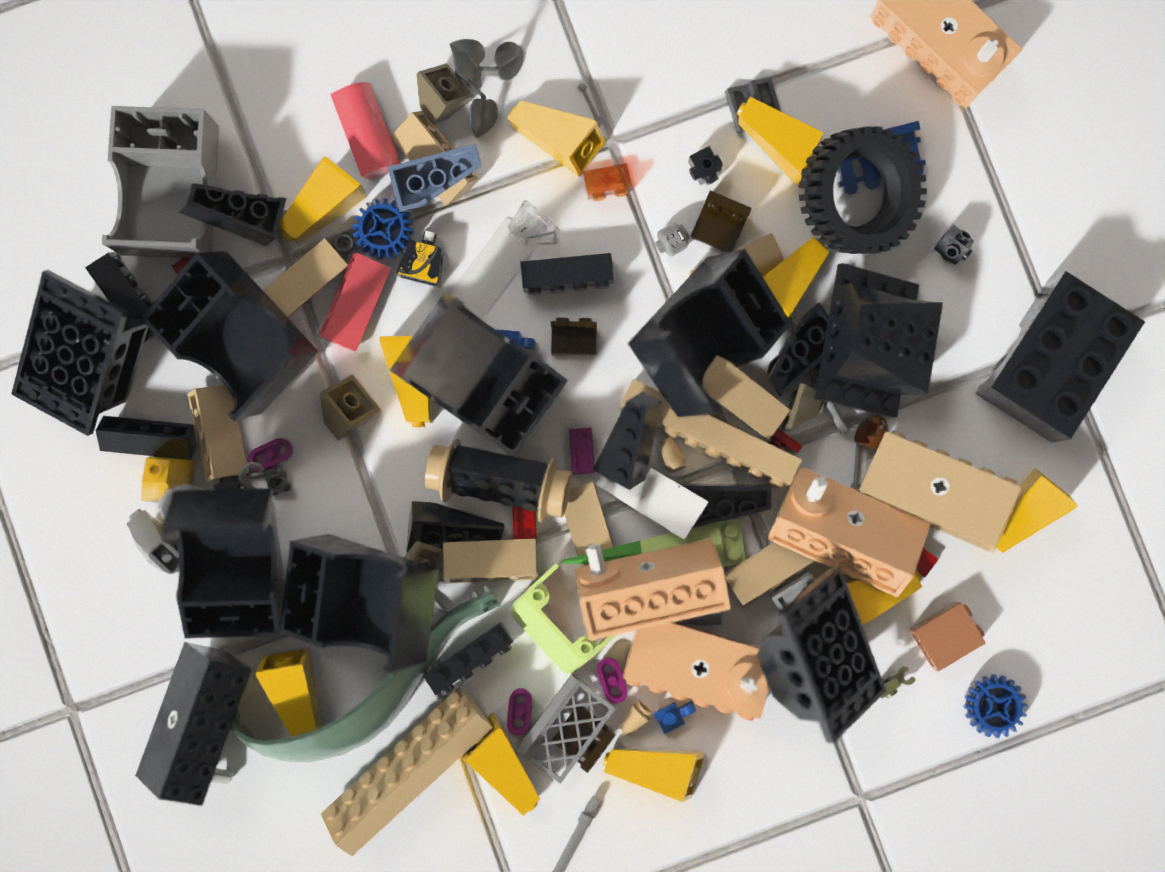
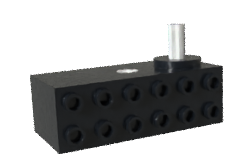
M184 641L135 774L158 800L203 806L211 782L228 784L232 781V771L219 769L217 765L252 669L225 650Z

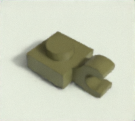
M901 667L895 675L889 676L883 681L886 692L880 698L886 697L888 699L898 692L897 688L901 684L911 685L916 681L913 676L908 680L904 679L903 675L909 670L908 667Z

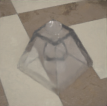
M527 199L524 200L508 224L509 236L516 243L521 241L525 246L558 244L560 241V229Z

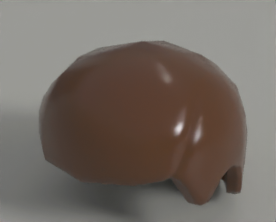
M872 415L873 420H863L856 430L854 436L855 443L866 449L878 448L885 432H889L887 421L884 418Z

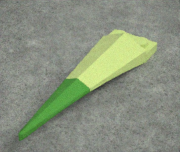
M740 518L692 528L685 540L671 532L601 550L603 561L606 562L712 538L722 567L738 565L745 561ZM587 554L561 561L563 564H589Z

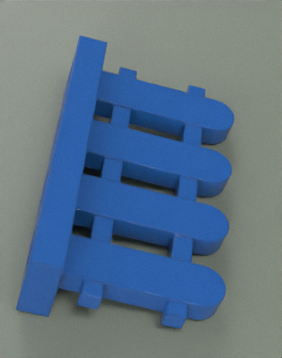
M919 120L888 128L894 131L893 135L900 134L904 137L901 142L909 141L912 147L908 151H916L919 155L914 160L915 163L922 162L923 166L926 165L925 159L921 160L917 145V143L921 142L920 137H915V132L921 129ZM852 157L844 160L839 167L841 181L837 182L838 188L843 187L844 193L847 195H853L858 191L857 183L864 181L865 186L870 190L876 189L880 184V172L866 159ZM859 159L863 176H855L852 160ZM923 169L919 170V175L923 174Z

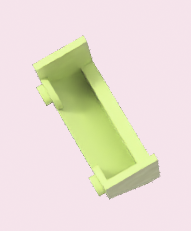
M555 563L512 604L510 612L515 621L560 670L565 673H573L592 659L616 635L604 637L599 643L595 640L589 641L588 636H582L572 644L543 613L541 609L548 603L550 594L542 582L559 567Z

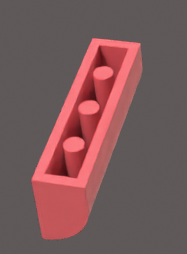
M360 82L351 84L330 94L361 177L373 180L389 172L387 167L401 163L370 83Z
M353 253L318 337L356 352L391 268L359 253Z

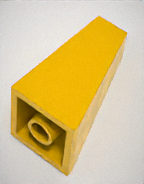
M749 97L747 103L743 102L737 112V115H739V125L795 185L799 186V181H802L804 178L801 175L802 169L810 167L805 162L808 157L815 156L812 151L815 147L821 145L820 142L824 132Z
M520 100L517 106L511 109L507 117L513 129L578 177L582 175L606 143L595 120Z
M324 156L281 219L279 227L283 230L281 235L290 242L295 240L301 244L363 201L368 195L358 181Z
M814 237L763 277L789 320L793 317L829 254L825 245L818 242Z
M379 336L389 370L413 336ZM389 371L405 421L412 423V427H426V423H431V399Z
M147 457L141 481V500L158 503L166 488L177 484L192 485L196 461Z
M1036 468L1030 472L1020 485L1022 487L1020 496L996 548L1002 553L1078 507V504L1069 494Z
M915 570L912 579L898 597L855 578L846 580L862 626L923 587L920 583L922 578L917 570Z
M310 648L264 655L256 671V676L290 736H298L322 727Z
M492 712L487 719L493 728L475 743L463 757L469 766L524 816L527 812H531L536 808L540 798L498 717Z
M616 748L611 749L605 755L603 761L605 766L604 773L684 802L692 798L706 753Z

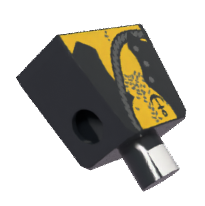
M424 231L422 242L414 240L409 242L396 270L399 278L440 288L444 252L441 247L434 246L437 238L436 233Z

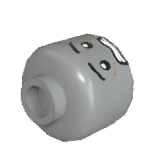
M671 223L658 231V240L655 244L661 254L665 252L668 256L672 257L688 247L690 236L682 224Z

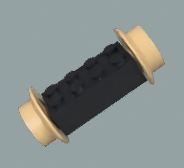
M455 438L449 446L435 444L429 454L425 471L426 489L439 491L442 502H447L452 493H455L461 497L469 496L485 502L492 501L501 503L504 506L521 507L528 511H538V521L540 523H543L548 515L561 518L564 516L572 486V472L558 469L557 461L554 458L551 459L549 465L548 463L529 459L514 458L505 454L461 446V441L458 438Z

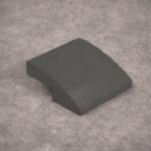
M771 77L752 80L746 85L727 88L724 91L737 133L745 132L739 125V115H737V112L743 102L747 103L749 97L781 111Z

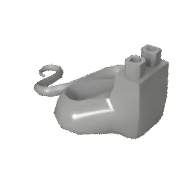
M251 461L242 465L239 471V481L246 489H256L246 479L247 470L251 467H258L259 473L255 477V479H258L263 472L261 464ZM177 484L166 488L158 502V509L162 519L164 520L173 490L203 489L187 484ZM139 508L129 516L130 520L126 525L138 551L157 570L168 574L178 572L179 553L175 532L170 531L169 535H163L162 523H159L145 509L142 511Z

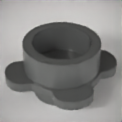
M347 231L342 232L331 243L332 247L339 251L341 258H347L350 252L357 250L359 247L356 244L357 241H353L351 234Z
M279 470L276 474H267L265 477L268 488H272L273 495H277L281 491L288 492L291 489V484L288 483L286 478L287 472L284 470Z

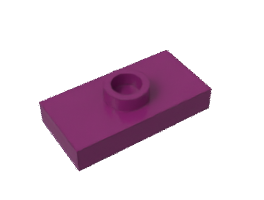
M592 428L569 429L572 475L595 473L593 471L595 465Z

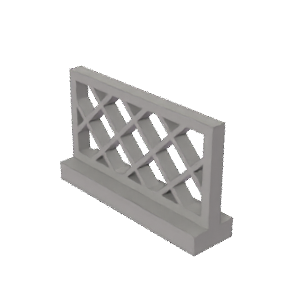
M571 673L515 752L522 757H526L561 784L616 707ZM579 687L588 693L589 702L575 704L574 694ZM591 696L597 699V701H591ZM572 698V703H573V704L567 705V703H568V702L570 701V699ZM602 703L609 708L604 716L594 718L593 704ZM590 705L591 718L578 720L576 707ZM573 708L575 721L562 722L560 714L562 710ZM558 717L559 723L553 724V722ZM601 720L599 724L595 727V721ZM592 722L593 732L588 736L580 737L579 723ZM576 724L577 737L564 739L562 726ZM559 726L561 740L548 741V729ZM544 736L545 742L539 743ZM587 739L585 743L581 745V740ZM578 741L579 751L577 754L566 755L565 742ZM562 743L564 756L550 758L548 745ZM546 745V759L538 760L531 755L535 747ZM573 758L568 765L567 759ZM564 760L566 769L561 776L552 771L551 761ZM544 762H548L549 768H548L546 765H544L543 763H544Z

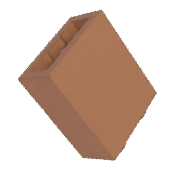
M954 602L909 629L931 668L935 671H941L986 644L983 639L985 634L978 624H974L971 619L973 614L966 604Z

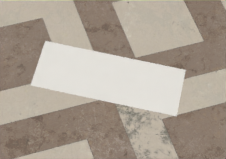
M506 217L447 295L458 298L464 303L465 307L482 320L520 270V261H526L541 241Z
M649 466L646 479L631 490L603 475L600 476L595 484L684 540L708 501Z

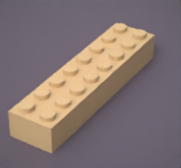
M632 379L620 404V409L623 410L629 399L641 392H645L662 401L657 426L664 429L663 433L674 439L677 436L685 439L684 444L695 449L698 446L706 449L705 454L716 459L717 457L727 459L726 464L737 469L738 467H743L747 469V474L755 478L764 477L768 479L767 483L776 488L791 485L802 459L710 415L677 417L661 392Z
M459 686L320 813L336 847L351 857L354 856L493 728L474 698Z

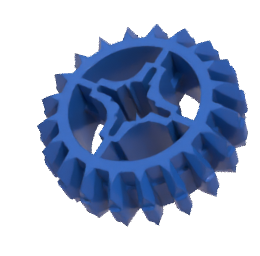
M387 198L383 199L382 204H380L378 199H375L374 206L367 202L366 206L368 209L366 211L363 208L359 209L362 216L355 215L354 217L359 222L352 225L353 229L358 230L353 233V237L358 239L356 244L359 247L363 246L362 251L364 253L369 252L372 258L376 256L377 252L380 260H383L384 254L387 255L388 259H392V252L400 256L398 249L401 247L403 250H406L407 246L404 242L409 243L412 240L407 235L414 234V230L409 228L414 224L412 220L408 219L410 213L408 211L399 212L395 200L390 205ZM390 213L396 217L383 219L378 214ZM373 218L374 226L366 234L367 224ZM378 221L386 227L388 237L380 230L381 226ZM401 224L399 236L394 240L392 236L393 231L398 228L397 225ZM384 239L388 242V245H375L370 241Z
M991 674L990 680L987 676H982V683L975 680L976 688L968 687V691L972 692L971 696H964V699L968 700L969 704H964L963 708L970 710L965 714V717L971 719L970 726H977L976 731L978 733L984 732V735L987 737L993 734L995 738H1000L1002 733L1003 736L1008 737L1009 729L1012 732H1017L1015 724L1024 725L1019 719L1021 716L1027 717V713L1022 712V709L1029 706L1021 702L1026 698V695L1019 694L1022 688L1018 685L1014 686V680L1009 679L1007 681L1006 676L1001 675L998 678L997 675ZM1000 687L1006 693L994 696L988 690ZM982 697L984 705L979 711V703ZM993 701L999 703V705H997L999 706L997 709L998 711L992 709V707H994L992 706L994 703ZM1011 703V711L1008 714L1007 707ZM997 716L1003 722L987 724L984 720Z

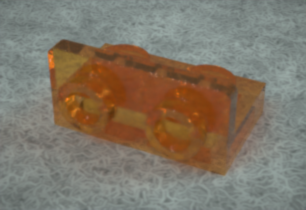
M627 163L583 171L588 200L601 201L610 195L623 197L632 191V182L630 181Z

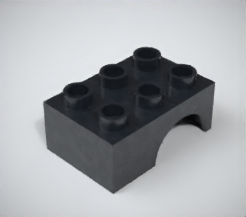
M741 249L706 257L627 344L677 417L716 414L721 407L719 404H713L709 398L710 396L703 389L702 382L707 369L716 356L729 361L736 368L754 360L763 359L792 323L747 251Z
M227 251L197 252L141 318L178 360H188L204 367L226 386L234 401V410L228 414L233 421L262 414L319 352Z
M1064 271L1045 283L1018 325L1021 327V331L1012 349L992 376L979 386L975 394L1051 443L1072 439L1146 321L1069 272Z
M444 293L389 370L514 458L568 381V379L526 348L513 342L477 317L458 298Z
M272 488L173 490L162 530L163 535H169L170 531H174L177 539L179 578L176 600L184 639L281 636L280 623L285 580Z
M331 534L290 541L280 633L320 648L352 646L377 651L389 658L388 664L383 666V671L390 674L427 662L440 569Z

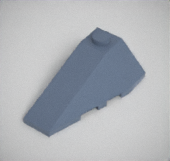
M475 143L387 167L399 212L424 206L482 167Z

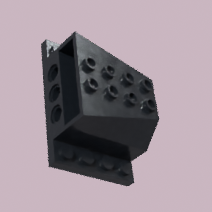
M845 263L838 264L815 400L897 418L901 395L928 394L943 302L917 300L919 284Z
M49 269L42 271L11 395L86 436L92 435L100 413L127 402L148 326L141 320L127 317L128 311Z
M832 566L809 587H804L794 600L777 613L779 624L766 635L757 654L773 698L799 720L818 722L826 743L832 744L886 692L840 566Z

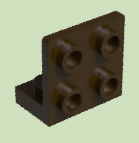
M710 190L691 233V238L725 253L732 252L752 208Z
M558 317L556 321H551V355L596 356L597 322H592V318H579V321H569V318Z
M583 706L576 707L578 720L591 718V712ZM574 710L565 722L575 721ZM601 720L595 721V727L599 724ZM592 722L579 723L580 737L588 736L593 732ZM576 724L562 726L564 739L577 737ZM603 725L577 761L580 763V768L586 773H589L616 736V732L608 725ZM560 729L552 738V741L561 740ZM587 739L581 740V745H583ZM578 741L565 742V749L568 755L577 754L579 751ZM562 743L555 744L557 747L563 750Z

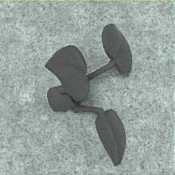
M460 39L449 43L453 54L455 76L460 80L467 81L466 85L471 87L481 97V99L476 98L472 101L469 110L471 129L477 138L484 135L494 126L498 118V107L494 100L486 99V95L474 85V82L481 78V71L498 70L501 80L514 78L520 71L523 62L522 48L514 42L506 41L497 47L494 55L496 66L494 67L480 66V63L485 58V50L481 42L474 39Z

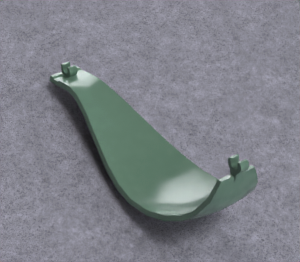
M486 586L483 587L485 594L478 597L476 592H473L472 599L451 609L432 626L427 662L391 674L389 673L381 684L361 703L339 719L325 726L291 738L268 741L259 740L251 734L247 727L240 723V711L237 710L231 730L241 742L260 755L284 762H314L344 755L369 743L389 727L405 708L422 681L423 675L426 674L441 648L457 628L465 622L501 605L492 591Z

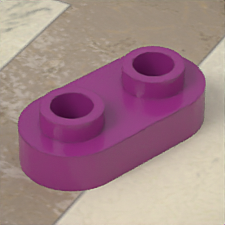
M284 438L274 439L253 449L248 455V463L251 461L259 463L258 458L263 455L265 461L261 466L263 471L288 460L293 454V445ZM281 446H285L286 451L283 454L279 453V448Z
M605 657L597 665V673L604 695L611 703H621L627 696V687L620 665L614 658ZM608 664L613 667L610 673L604 671V667ZM613 687H618L620 689V693L614 695L612 694L611 689Z
M524 688L515 689L509 697L506 725L508 731L515 736L525 734L530 726L533 698L531 693ZM518 696L525 697L523 704L517 702ZM516 719H521L523 721V725L521 727H517L514 724V721Z

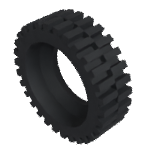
M865 126L830 135L831 138H825L820 142L822 146H817L813 149L812 152L816 156L808 157L805 162L810 165V168H803L801 175L807 178L806 181H799V188H805V194H799V201L806 202V206L800 208L801 213L809 214L810 217L804 221L807 226H815L811 233L814 236H821L818 241L822 244H829L828 248L838 250L840 253L877 254L891 250L890 247H897L901 244L899 240H906L910 236L907 231L915 230L917 225L913 220H920L923 214L917 210L918 208L925 207L926 201L920 200L921 195L927 194V188H921V182L927 180L926 175H919V170L924 169L922 162L915 163L914 161L919 157L916 151H908L912 145L909 141L901 142L904 138L902 135H893V130L883 129L880 126ZM852 157H860L871 162L880 172L884 183V200L878 214L871 221L861 226L846 224L840 217L834 201L833 189L836 173L841 163Z

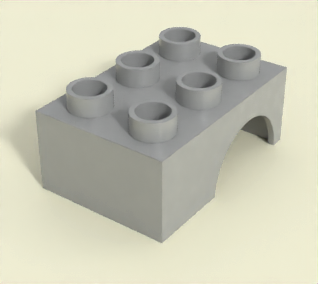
M111 105L107 161L111 164L116 178L118 208L114 227L108 235L102 234L101 244L124 256L193 258L197 252L212 251L213 226L179 213L184 193L192 183L216 187L219 125L204 109Z

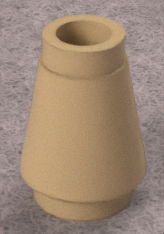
M672 438L659 442L664 467L668 469L669 473L677 472L686 467V459Z
M641 701L632 704L622 724L619 726L620 730L625 735L630 736L650 720L652 711Z

